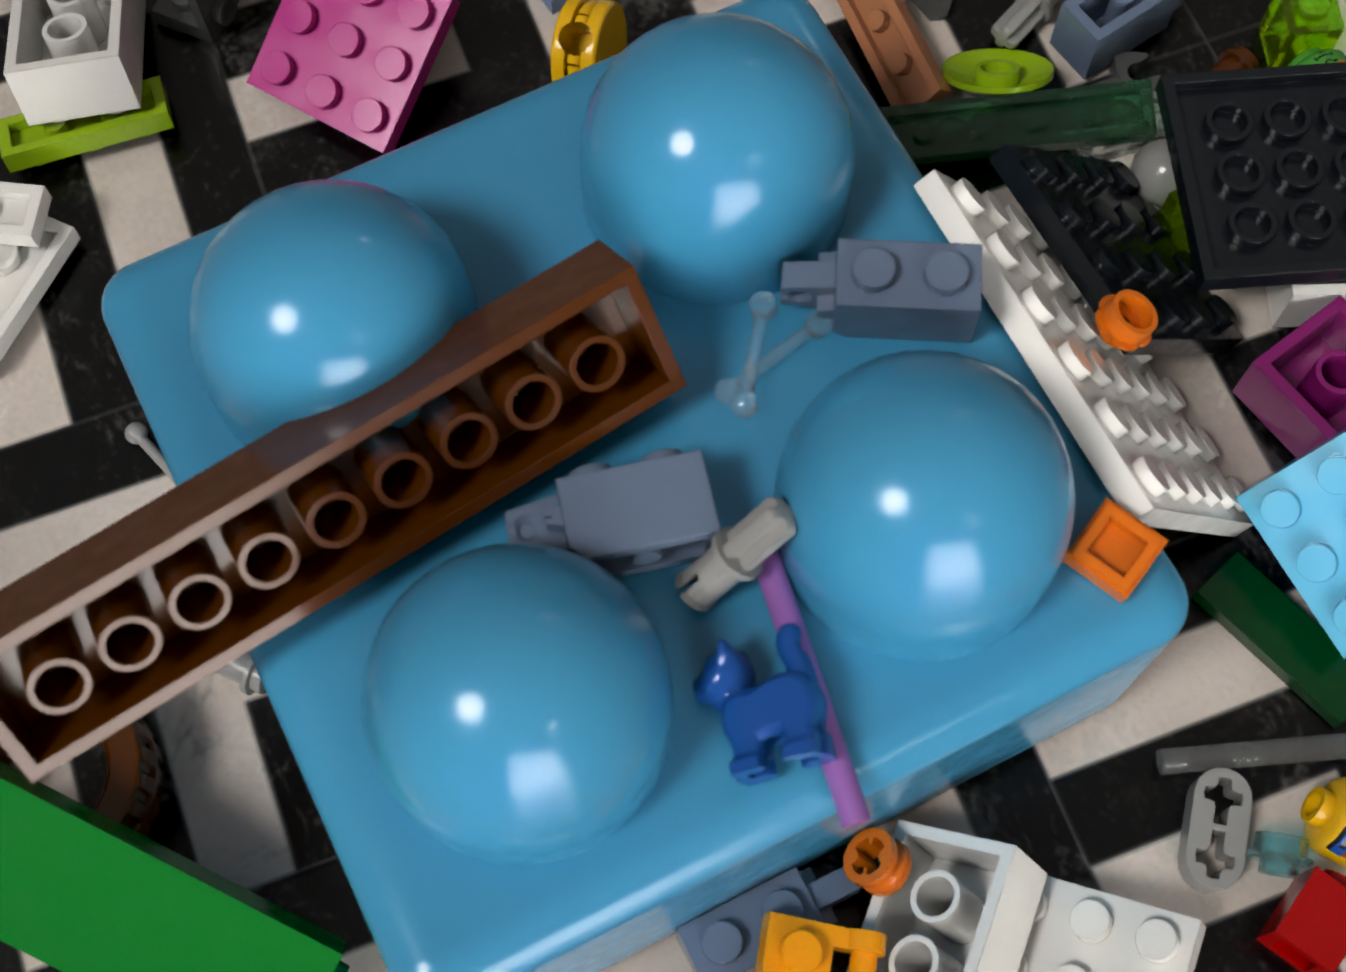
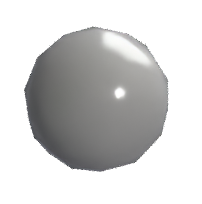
M1156 137L1134 155L1130 170L1139 182V186L1135 190L1145 203L1159 208L1177 207L1180 203L1166 137Z

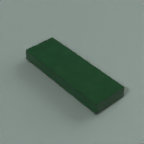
M1237 551L1193 595L1192 599L1335 729L1346 720V658L1343 659L1325 630Z

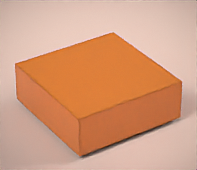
M1106 498L1066 551L1062 562L1122 603L1132 593L1168 540L1112 500Z

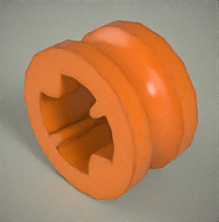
M872 827L859 832L847 845L843 856V868L846 877L854 884L863 887L872 895L884 897L892 895L901 889L907 881L912 868V856L908 847L900 840L893 838L883 829ZM877 855H878V860H879V862L881 863V865H880L878 868H877V865H876V863H875V861H874V859L877 857Z

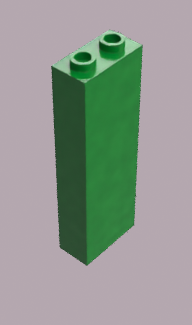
M0 762V941L62 972H348L350 965L340 961L344 953L346 940L39 781L31 783L23 773Z

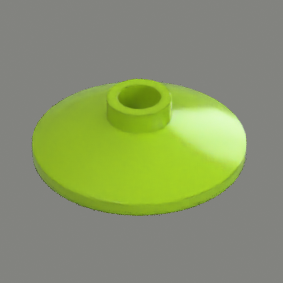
M985 48L969 50L949 57L942 65V73L947 83L966 92L978 94L979 100L982 103L1004 105L1012 101L1013 95L1039 89L1051 82L1054 76V66L1048 59L1028 51L1007 48Z

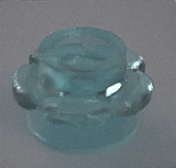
M1255 831L1253 849H1248L1246 852L1249 858L1259 861L1258 873L1275 877L1299 879L1300 867L1305 868L1314 865V860L1308 858L1309 839L1286 833Z

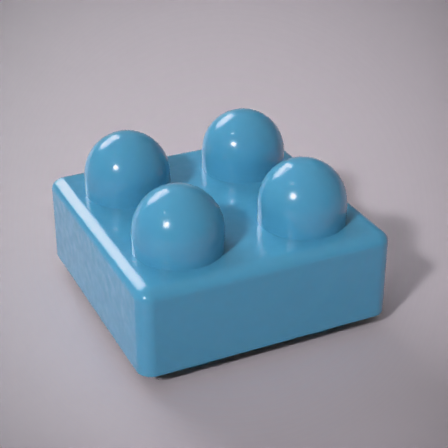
M742 0L716 12L683 16L663 23L644 33L621 53L326 180L294 183L274 190L250 203L230 221L123 267L113 275L104 289L101 301L104 322L176 486L288 421L306 418L330 410L382 385L426 354L447 334L455 323L597 240H600L633 264L687 386L249 651L388 972H600L675 933L676 928L794 867L798 869L850 842L862 830L872 827L877 828L1109 707L1170 643L1185 623L1189 607L1187 590L1182 578L1163 549L1129 597L1122 603L1062 562L1066 551L1106 498H1109L1114 503L1116 502L983 294L981 314L970 343L844 337L832 332V319L816 317V308L780 303L782 263L785 261H818L820 252L837 250L838 238L949 243L913 187L914 184L923 178L922 174L816 9L808 0ZM421 406L388 426L401 428L409 424L418 416ZM667 448L679 449L683 453L696 450L702 451L720 528L736 526L766 498L773 496L781 497L787 506H791L797 530L796 534L779 548L872 820L855 827L843 829L821 765L812 768H802L801 760L783 762L781 746L784 743L776 746L773 751L778 773L777 778L749 786L737 782V779L731 775L729 764L734 757V753L723 731L721 714L713 707L697 701L693 691V681L701 674L706 658L717 652L718 640L721 638L725 639L736 651H744L748 655L756 673L755 686L779 673L786 672L785 665L777 653L775 644L777 634L757 577L748 582H738L719 598L709 610L704 612L697 611L689 607L679 596L697 581L693 579L682 589H676L675 586L677 574L693 562L616 578L609 571L586 557L562 548L537 543H509L505 524V512L557 494L555 479L569 476L571 471L580 466L591 463H606L611 467L636 463L640 462L644 456L651 452Z

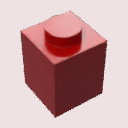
M1317 866L1296 876L1255 939L1300 972H1336L1346 956V877L1334 870H1322Z

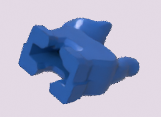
M785 623L780 626L775 642L777 653L785 665L786 672L779 673L755 686L756 673L748 655L744 651H736L725 639L721 638L718 640L717 652L706 658L701 674L693 681V691L697 701L713 707L721 714L722 728L734 753V757L729 764L731 775L739 783L751 786L777 778L778 773L773 751L776 746L784 743L781 746L782 761L801 760L802 768H812L837 759L833 738L827 731L826 697L819 686L813 663L807 652L802 648L801 630L794 623Z

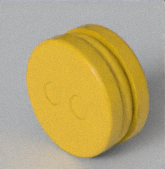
M567 0L559 13L552 39L550 60L552 82L621 53L626 48V18L624 10L618 2L612 0Z

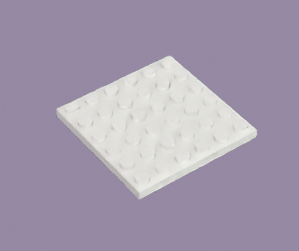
M933 169L914 184L913 187L949 243L982 244V294L1116 504L1141 522L1146 523L1149 527L1236 537L1252 527L1253 523L1236 499L1244 488L1233 476L1227 479L1223 477L1213 462V459L1219 456L1214 443L1201 427L1196 426L1191 429L1179 411L1186 406L1183 397L1168 378L1164 377L1159 380L1147 363L1154 356L1124 355L1120 349L1111 347L1102 340L1095 323V312L1029 217L1024 218L1021 212L1011 203L1005 207L1002 206L989 191L980 194L964 177L956 181Z

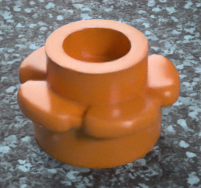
M1124 289L1117 294L1106 295L1099 301L1098 306L1100 309L1095 312L1094 317L1098 333L1105 343L1127 352L1135 351L1138 347H1145L1149 344L1152 332L1158 325V315L1155 307L1147 297L1135 290Z

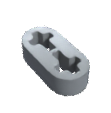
M1216 767L1204 772L1189 786L1186 795L1177 857L1178 870L1183 880L1191 888L1202 893H1216L1234 885L1241 877L1245 867L1253 805L1252 791L1248 782L1238 772L1229 768ZM1219 784L1223 786V796L1233 800L1234 805L1221 812L1219 823L1217 824L1213 823L1215 802L1205 798L1204 793H1208ZM1211 837H1216L1215 858L1225 862L1226 869L1216 872L1211 878L1206 876V865L1196 861V855H1200L1208 850L1211 845Z

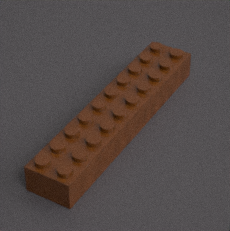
M600 240L593 242L455 323L447 334L426 354L382 385L330 410L282 424L0 589V746L31 783L36 782L687 386L633 264ZM421 406L418 416L409 424L401 428L388 426Z

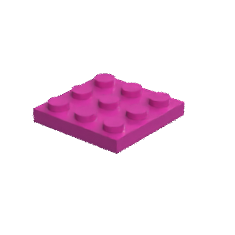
M282 0L247 83L367 146L386 154L395 150L461 3L457 0Z

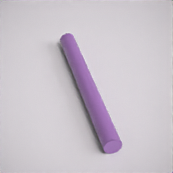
M778 548L763 561V569L757 578L776 634L779 627L785 623H794L801 630L802 648L807 652L813 663L819 686L826 697L827 731L832 735L837 754L835 761L822 764L821 767L842 828L855 827L872 820Z

